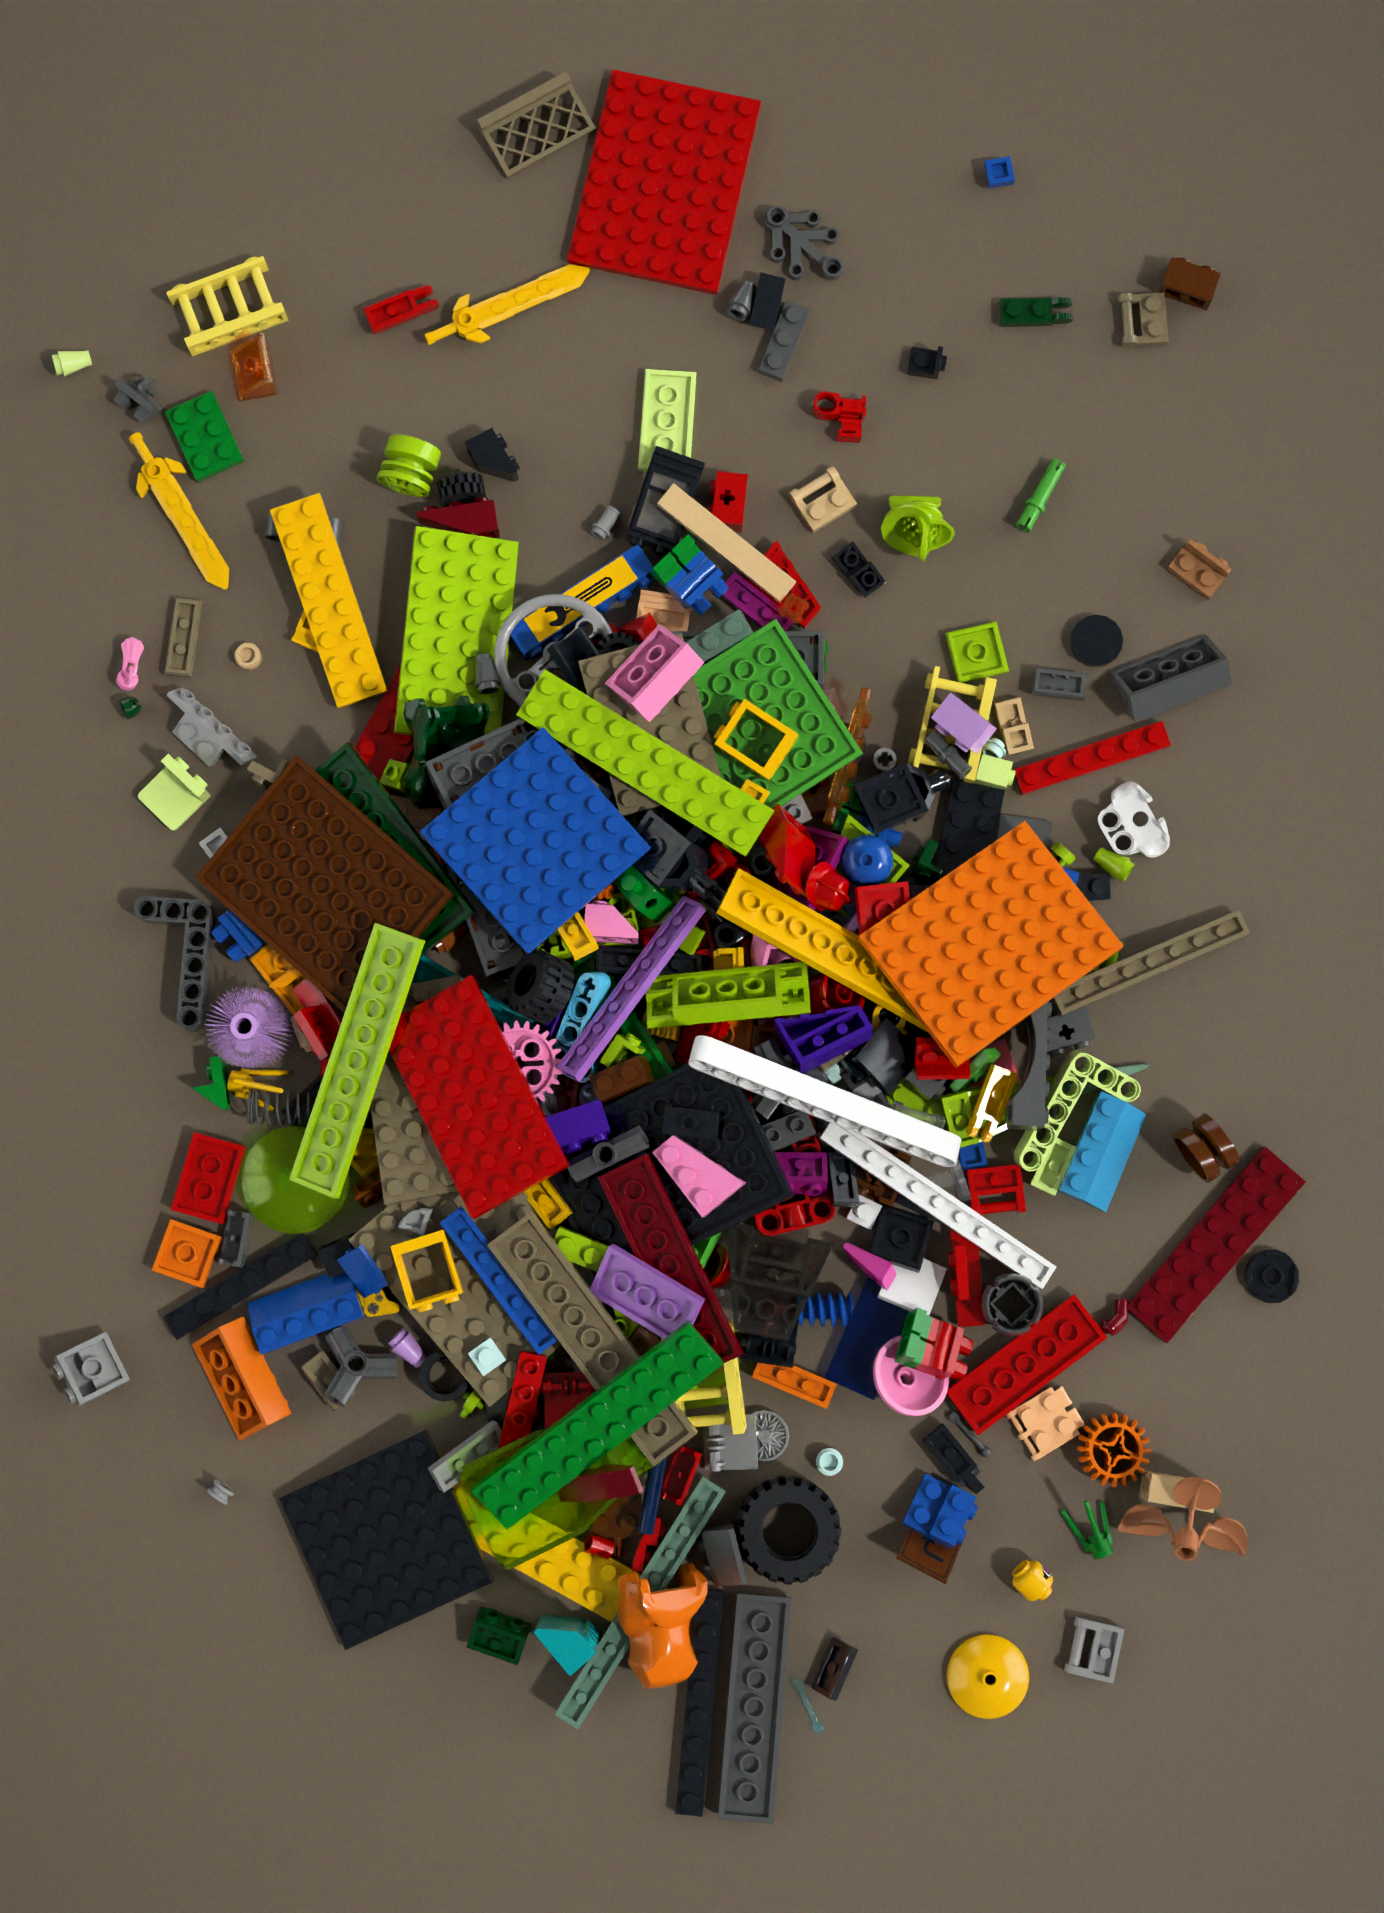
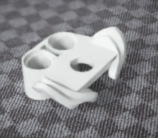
M1133 781L1125 782L1112 791V803L1100 812L1098 823L1117 854L1127 856L1141 852L1149 858L1158 857L1165 853L1170 846L1167 825L1163 817L1157 822L1147 804L1153 800L1152 797L1139 784ZM1145 812L1148 815V822L1145 826L1138 827L1133 823L1135 813ZM1109 813L1115 814L1118 818L1117 824L1111 828L1103 824L1104 816ZM1119 837H1129L1131 840L1130 848L1119 850L1116 846V841Z

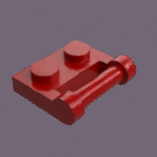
M1019 1164L966 1170L970 1208L978 1214L1017 1211V1213L1026 1212L1021 1166ZM1015 1192V1200L979 1203V1196Z

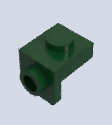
M929 839L925 847L919 846L913 857L916 864L911 873V876L917 878L921 883L928 885L936 883L943 874L942 869L930 864L939 843Z

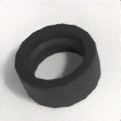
M438 1350L430 1354L422 1363L419 1372L420 1385L424 1392L432 1399L442 1402L452 1401L462 1396L469 1388L470 1383L462 1375L459 1385L451 1391H440L432 1385L430 1381L432 1366L439 1360L448 1359L442 1350Z

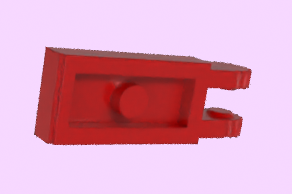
M425 285L412 291L410 289L365 307L363 311L373 334H378L417 318L421 314H427L436 310L439 307V303L435 299L419 305L415 301L430 296L433 293L432 287Z

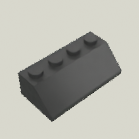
M1206 634L1110 671V676L1123 707L1134 722L1147 719L1152 715L1170 710L1175 706L1196 700L1198 697L1232 685L1228 659Z

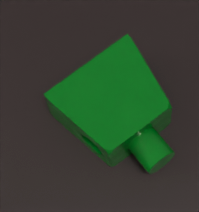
M632 865L615 881V885L637 910L657 923L675 904L662 889L656 888L651 883L652 880ZM652 898H656L655 903L652 906H650L651 904L648 901Z

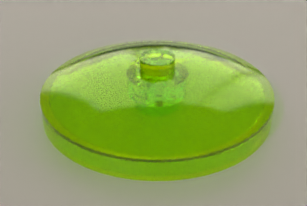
M304 1126L283 1127L266 1134L252 1147L243 1165L242 1191L249 1209L264 1225L282 1233L299 1234L324 1226L340 1211L349 1189V1171L339 1198L329 1197L289 1180L306 1130Z

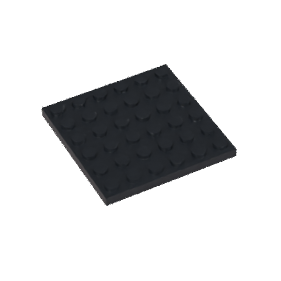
M427 1429L279 1498L345 1650L494 1581L453 1487L445 1493L440 1491L428 1470V1467L438 1461L440 1457Z

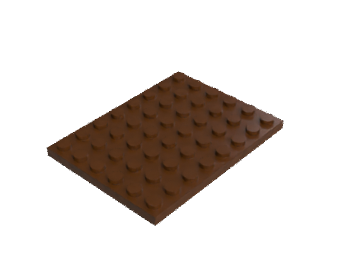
M297 755L195 876V879L344 1013L374 924H382L419 938L455 895L454 892Z

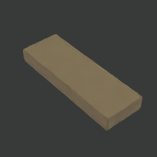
M175 597L164 670L165 675L192 678L203 604L201 600Z

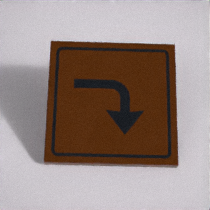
M909 1528L896 1559L946 1584L961 1545L955 1544L953 1548L948 1549Z

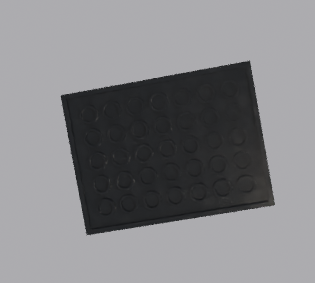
M689 1064L603 1107L612 1133L605 1142L637 1126H641L649 1140V1148L621 1161L618 1165L610 1166L580 1182H575L567 1168L549 1177L553 1187L573 1212L567 1219L574 1232L609 1246L615 1244L633 1256L635 1255L598 1177L645 1154H649L692 1246L795 1196L744 1088L690 1067ZM665 1106L721 1112L718 1140L678 1136L703 1153L704 1156L746 1182L744 1186L706 1217H701L652 1153L673 1136L662 1134ZM591 1143L583 1146L578 1151L564 1155L568 1161L594 1148L597 1144L592 1145ZM609 1147L605 1148L603 1153L605 1160L608 1162L613 1156L612 1150ZM591 1270L592 1273H593V1275H594V1277H595L596 1274H597V1272Z

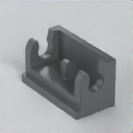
M232 1210L227 1211L218 1264L245 1267L255 1214Z

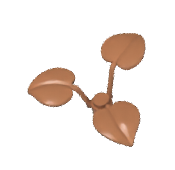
M1201 1477L1182 1479L1174 1488L1175 1501L1178 1504L1190 1506L1188 1525L1180 1528L1176 1535L1170 1520L1162 1518V1511L1157 1507L1145 1504L1134 1505L1129 1508L1118 1524L1117 1529L1120 1532L1144 1536H1160L1169 1532L1171 1544L1175 1545L1176 1557L1184 1561H1191L1197 1557V1550H1200L1202 1541L1210 1547L1232 1551L1242 1556L1246 1555L1248 1537L1244 1526L1232 1518L1219 1517L1213 1524L1207 1522L1199 1536L1195 1529H1193L1195 1507L1203 1510L1213 1509L1220 1504L1222 1497L1217 1485Z

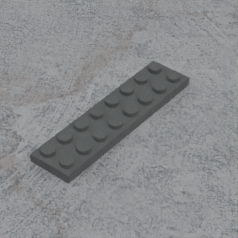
M737 1592L718 1819L773 1824L791 1597Z

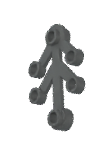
M773 206L764 215L766 227L772 230L771 261L781 263L785 259L786 252L782 247L783 231L790 238L791 265L788 274L792 280H800L804 275V267L801 264V249L823 268V275L827 279L836 280L840 278L843 272L842 261L837 257L828 258L810 242L825 241L828 245H834L839 240L838 229L828 227L823 230H797L791 224L806 223L810 228L818 227L821 220L820 213L816 210H810L807 213H788L781 206ZM810 216H815L818 220L816 222H811L808 218ZM774 217L781 218V222L775 223L772 219ZM834 233L836 237L829 239L827 234ZM779 251L782 253V256L775 257L773 253ZM833 267L837 272L831 274L828 272V269ZM798 268L801 273L796 275L792 273V270Z

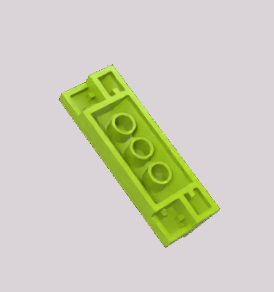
M804 962L659 975L645 993L648 1029L811 1013L807 964Z

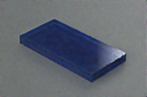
M867 1278L854 1307L852 1320L849 1319L824 1378L874 1400L878 1392L873 1378L875 1357L887 1341L901 1336L906 1314L910 1311L877 1298L881 1287L875 1281Z

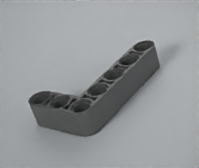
M141 897L137 899L133 908L135 915L142 921L149 924L185 926L176 1017L179 1026L183 1029L197 1032L202 1029L206 1020L213 935L210 932L214 928L215 911L202 900ZM153 904V913L149 916H144L142 911L145 905ZM179 906L180 914L175 918H170L169 910L171 907ZM202 907L206 908L207 914L205 918L196 920V911ZM197 934L204 935V942L200 946L193 945V938ZM195 960H201V969L198 972L192 973L190 970L191 963ZM193 986H198L199 995L194 999H189L188 990ZM191 1012H195L197 1015L196 1022L193 1025L187 1026L185 1023L186 1016Z

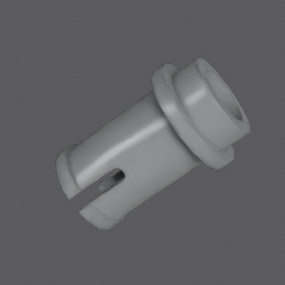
M607 506L598 522L592 524L593 529L591 533L599 540L609 538V532L621 517V513L614 507Z

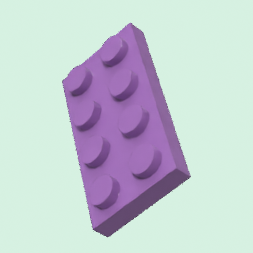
M615 1244L608 1247L590 1288L599 1300L663 1339L688 1320L693 1325L705 1298Z

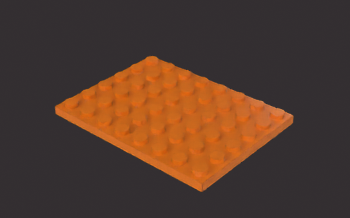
M1023 821L857 938L955 1068L1124 947L1026 821Z

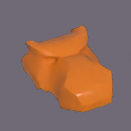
M693 1563L680 1565L677 1569L676 1579L679 1585L678 1588L650 1592L648 1580L646 1578L639 1579L636 1573L624 1574L618 1579L620 1602L617 1619L624 1633L629 1636L630 1654L628 1664L642 1685L648 1689L661 1688L683 1682L692 1674L698 1663L690 1642L689 1626L693 1615L698 1611L706 1598L708 1581L695 1568Z

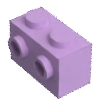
M951 692L931 716L937 722L935 728L946 737L949 734L953 735L957 739L954 743L966 753L969 749L978 753L997 729Z

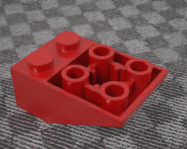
M777 804L772 808L774 813L757 840L767 849L765 855L771 864L776 867L774 873L783 884L787 882L796 895L802 894L807 898L805 890L806 881L809 873L815 866L816 845L807 828Z

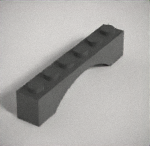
M1050 1001L1024 1019L1029 1035L1030 1051L1028 1066L1018 1089L1007 1101V1129L1038 1131L1048 1123L1049 1109L1045 1108V1097H1048L1050 1090L1049 1081H1046V1070L1050 1068V1055L1047 1054V1044L1050 1043L1051 1029L1047 1028V1017L1051 1016L1052 1011Z

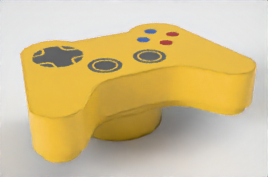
M356 1288L364 1313L368 1317L393 1314L400 1311V1305L386 1297L384 1288L378 1294L373 1293L366 1298Z

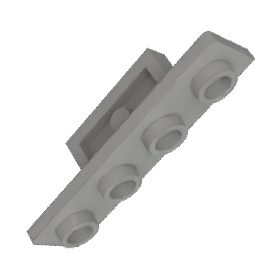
M181 687L167 693L166 696L185 712L172 733L209 767L214 766L224 751L232 756L241 766L256 759L257 756L251 751V748L233 735L232 730L228 726L217 720L210 709L202 706L195 699L192 692Z

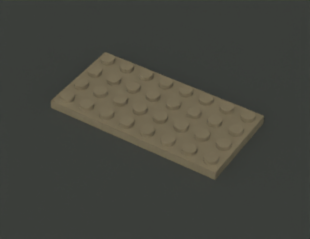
M455 975L411 984L401 1014L460 982L461 976ZM388 1051L370 1105L384 1205L390 1206L458 1193L455 1183L390 1051Z

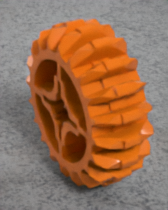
M1115 1412L1111 1413L1110 1421L1104 1413L1100 1415L1102 1423L1092 1418L1091 1423L1094 1428L1091 1429L1086 1425L1083 1427L1084 1431L1089 1433L1087 1437L1079 1435L1078 1437L1079 1440L1085 1442V1446H1077V1451L1085 1452V1455L1078 1457V1461H1088V1464L1083 1467V1471L1089 1472L1093 1469L1090 1476L1092 1480H1096L1101 1475V1485H1105L1110 1478L1111 1487L1117 1486V1479L1120 1480L1123 1486H1126V1476L1135 1482L1137 1477L1133 1472L1136 1470L1143 1474L1145 1470L1139 1466L1140 1463L1149 1464L1150 1460L1143 1458V1453L1149 1454L1151 1449L1143 1448L1142 1445L1150 1442V1439L1148 1437H1139L1145 1432V1429L1140 1427L1134 1430L1138 1423L1135 1419L1131 1420L1127 1425L1128 1415L1122 1414L1119 1421L1118 1415ZM1117 1427L1110 1439L1106 1441L1096 1439L1103 1430ZM1124 1431H1127L1131 1436L1135 1452L1125 1448ZM1117 1442L1118 1445L1116 1447L1120 1448V1451H1123L1126 1454L1123 1455L1121 1453H1114L1111 1457L1110 1454L1112 1452H1109L1108 1449L1102 1447V1445L1104 1444L1106 1446H1114ZM1093 1447L1100 1449L1104 1454L1103 1463L1105 1464L1103 1469L1098 1466L1094 1459ZM1120 1459L1132 1460L1123 1470L1111 1472L1112 1467H1115Z

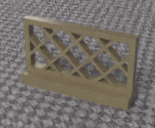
M566 71L477 119V128L481 136L485 138L507 179L596 130ZM568 92L574 101L571 110L557 106L559 97ZM542 106L553 109L550 121L547 122L535 118L537 109ZM575 106L578 108L579 112L574 111ZM555 110L570 115L567 127L552 123ZM576 116L584 119L588 127L581 131L570 129L572 117ZM520 118L530 121L527 134L513 130L515 121ZM533 122L548 127L545 139L530 135ZM554 128L565 132L563 141L559 143L548 141L550 129ZM496 131L508 133L505 146L494 143L490 135ZM511 135L525 138L522 151L508 147ZM528 140L543 144L541 153L537 155L525 153ZM498 149L503 151L502 156H501L500 152L498 151ZM506 152L521 156L519 165L510 170L504 161Z

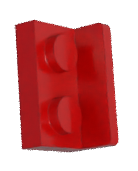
M916 1037L914 1065L918 1080L970 1079V1058L955 1068L932 1037Z

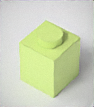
M982 754L974 784L1005 790L1007 785L1012 786L1015 771L1011 770L1013 762Z

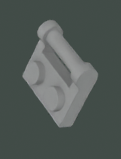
M1075 1616L1074 1625L1076 1629L1069 1662L1065 1663L1064 1672L1114 1684L1125 1629ZM1090 1629L1094 1630L1086 1668L1079 1666L1086 1630Z

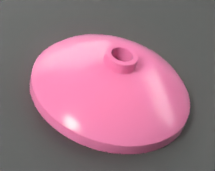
M897 1336L887 1341L875 1357L873 1378L876 1389L882 1400L891 1409L902 1415L917 1417L928 1414L943 1402L948 1391L949 1377L940 1380L935 1378V1376L894 1362L899 1341L903 1338ZM900 1376L905 1378V1384L901 1381Z

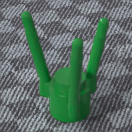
M1087 1500L1084 1501L1086 1513L1094 1533L1088 1536L1089 1542H1087L1064 1509L1061 1510L1065 1521L1083 1545L1085 1553L1091 1552L1093 1559L1096 1560L1109 1556L1114 1552L1111 1546L1113 1539L1110 1534L1107 1512L1103 1501L1099 1502L1103 1531H1099L1089 1502Z

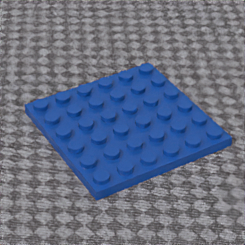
M544 727L420 831L423 838L527 955L651 850L647 842Z

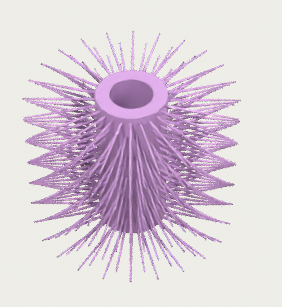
M247 986L245 995L242 994V997L241 994L239 997L238 991L236 996L238 995L237 999L228 994L227 996L231 1001L225 1004L221 1003L222 1008L215 1007L225 1015L213 1011L231 1020L228 1021L231 1023L208 1020L224 1025H204L218 1028L217 1032H214L216 1029H208V1031L218 1035L216 1037L213 1033H210L217 1039L215 1040L216 1043L218 1042L221 1045L218 1050L224 1051L220 1056L223 1055V1058L226 1057V1059L229 1056L233 1057L231 1059L239 1063L242 1068L244 1065L239 1061H242L246 1068H249L247 1063L251 1059L252 1068H254L255 1062L257 1067L258 1060L259 1063L260 1060L262 1063L264 1056L268 1058L266 1060H272L268 1055L270 1053L273 1057L272 1051L275 1054H280L277 1048L286 1050L276 1042L283 1045L287 1044L268 1036L272 1035L269 1033L291 1036L275 1031H294L282 1028L283 1024H286L283 1019L287 1023L290 1022L283 1017L288 1015V1013L282 1014V1012H278L282 1006H277L276 1004L280 1000L277 1001L272 998V993L269 995L266 991H260L257 988L255 990L252 988L251 991L254 994L252 997V993L250 994V989H247ZM266 1002H267L266 1006L270 1007L268 1010H267V1008L265 1009V1007H264V1005H265ZM252 1024L251 1030L248 1032V1028ZM287 1024L284 1027H292V1025Z

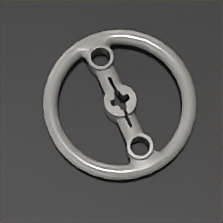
M547 594L524 602L506 618L499 630L495 643V668L502 687L519 706H522L532 688L523 689L520 687L519 679L522 676L528 675L532 677L535 685L544 669L549 672L560 669L555 661L548 663L551 655L547 649L556 643L551 642L545 647L543 657L528 671L521 672L516 678H511L506 664V648L510 634L522 618L537 609L548 606H562L576 610L583 615L582 619L576 623L575 629L563 639L572 634L582 623L590 624L593 629L592 634L588 636L589 639H592L596 634H600L603 638L613 633L607 621L593 606L573 596ZM612 647L608 653L617 651V647ZM546 663H548L546 667H544L541 671H539V669H540L541 667H543Z

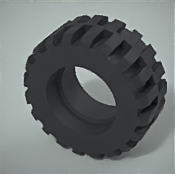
M777 1476L775 1479L761 1482V1485L757 1488L754 1487L749 1492L748 1497L742 1502L739 1514L737 1515V1541L745 1561L757 1574L775 1583L777 1581L792 1585L793 1582L803 1583L813 1576L817 1577L826 1566L831 1564L832 1558L839 1548V1538L841 1537L840 1518L833 1502L815 1483L801 1477ZM786 1503L796 1504L804 1508L811 1516L814 1524V1535L809 1546L804 1551L791 1556L781 1555L771 1550L766 1544L762 1533L766 1515L774 1507Z

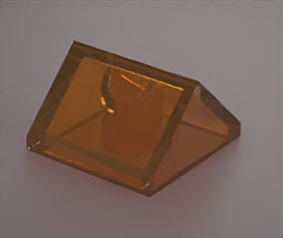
M259 332L230 351L238 401L278 395L270 345L265 334Z

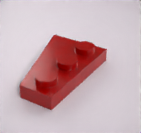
M776 540L764 556L796 581L795 585L783 600L778 603L747 577H745V580L793 617L795 623L805 630L821 611V606Z

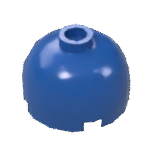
M860 835L851 839L841 857V869L844 876L852 884L859 887L882 884L889 877L893 868V854L889 845L874 835Z

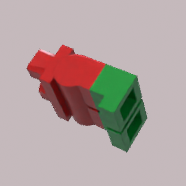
M918 1307L907 1313L901 1333L903 1338L899 1341L894 1362L935 1376V1378L940 1380L947 1377L955 1379L965 1377L968 1366L966 1363L958 1361L957 1357L958 1353L963 1356L969 1355L974 1341L963 1335L964 1329L958 1326L954 1327L950 1323L926 1315L927 1311Z

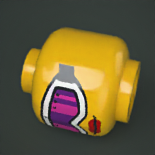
M1024 1560L1013 1570L1012 1584L1028 1601H1036L1038 1599L1043 1601L1051 1594L1053 1576L1037 1560Z

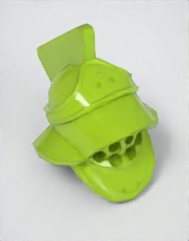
M896 495L889 497L888 503L891 511L886 514L883 520L881 532L883 539L894 549L907 555L919 557V561L924 562L926 555L930 551L945 546L952 541L955 532L954 528L943 519V515L938 509L941 506V498Z

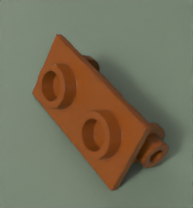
M379 1167L374 1171L378 1177L375 1181L369 1175L365 1180L362 1178L353 1184L354 1188L351 1189L352 1194L355 1196L354 1198L364 1209L377 1203L380 1197L383 1196Z

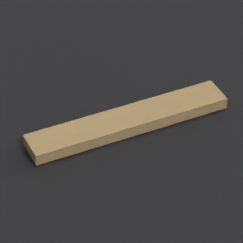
M673 483L657 503L658 507L778 603L783 600L795 585L796 581L676 484Z

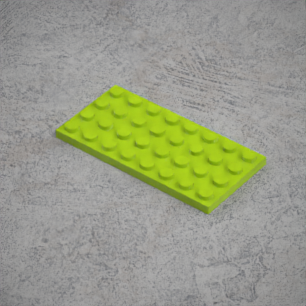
M420 526L414 528L394 733L414 736L404 719L405 703L423 698L427 707L451 706L456 703L459 696H468L472 704H488L490 716L485 726V735L501 728L505 690L500 684L499 691L494 694H479L478 689L475 688L476 656L491 654L495 665L494 650L496 639L501 626L512 613L519 542ZM509 640L507 642L506 648V664L508 660Z

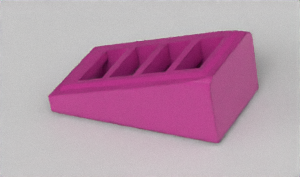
M845 1243L843 1249L848 1258L887 1291L897 1275L892 1263L850 1243Z

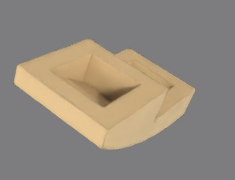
M1021 697L993 703L1007 754L1010 755L1034 749Z

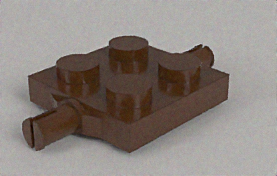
M615 1461L614 1464L619 1465V1461ZM642 1493L615 1499L587 1502L589 1534L614 1541L613 1557L617 1556V1548L618 1556H624L622 1539L644 1535L638 1532L643 1502Z

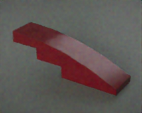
M604 1464L597 1469L587 1468L557 1491L561 1502H590L636 1495L644 1490L633 1465Z

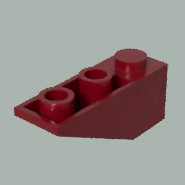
M478 498L473 503L468 504L453 502L448 504V507L443 508L428 506L424 507L422 511L416 512L420 524L439 530L490 538L500 537L494 499Z

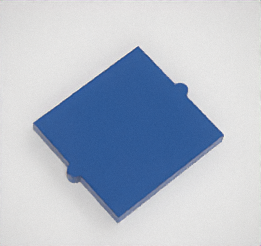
M362 1244L353 1250L349 1248L345 1255L337 1259L364 1298L373 1293L378 1294L383 1287L390 1283Z

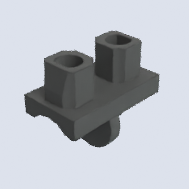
M137 376L134 379V383L130 380L124 382L121 379H118L115 383V386L119 389L114 397V401L127 409L133 400L139 405L132 415L140 422L147 423L154 414H161L165 409L153 399L158 395V391L154 389L156 382L151 376L146 377L144 380Z

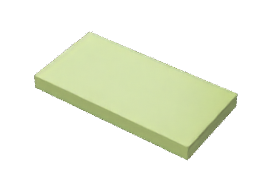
M645 369L638 471L647 472L656 446L691 458L697 372Z

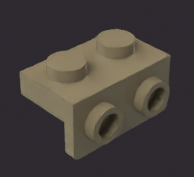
M283 759L276 772H273L251 761L247 770L252 775L251 780L256 782L258 787L267 791L289 762Z

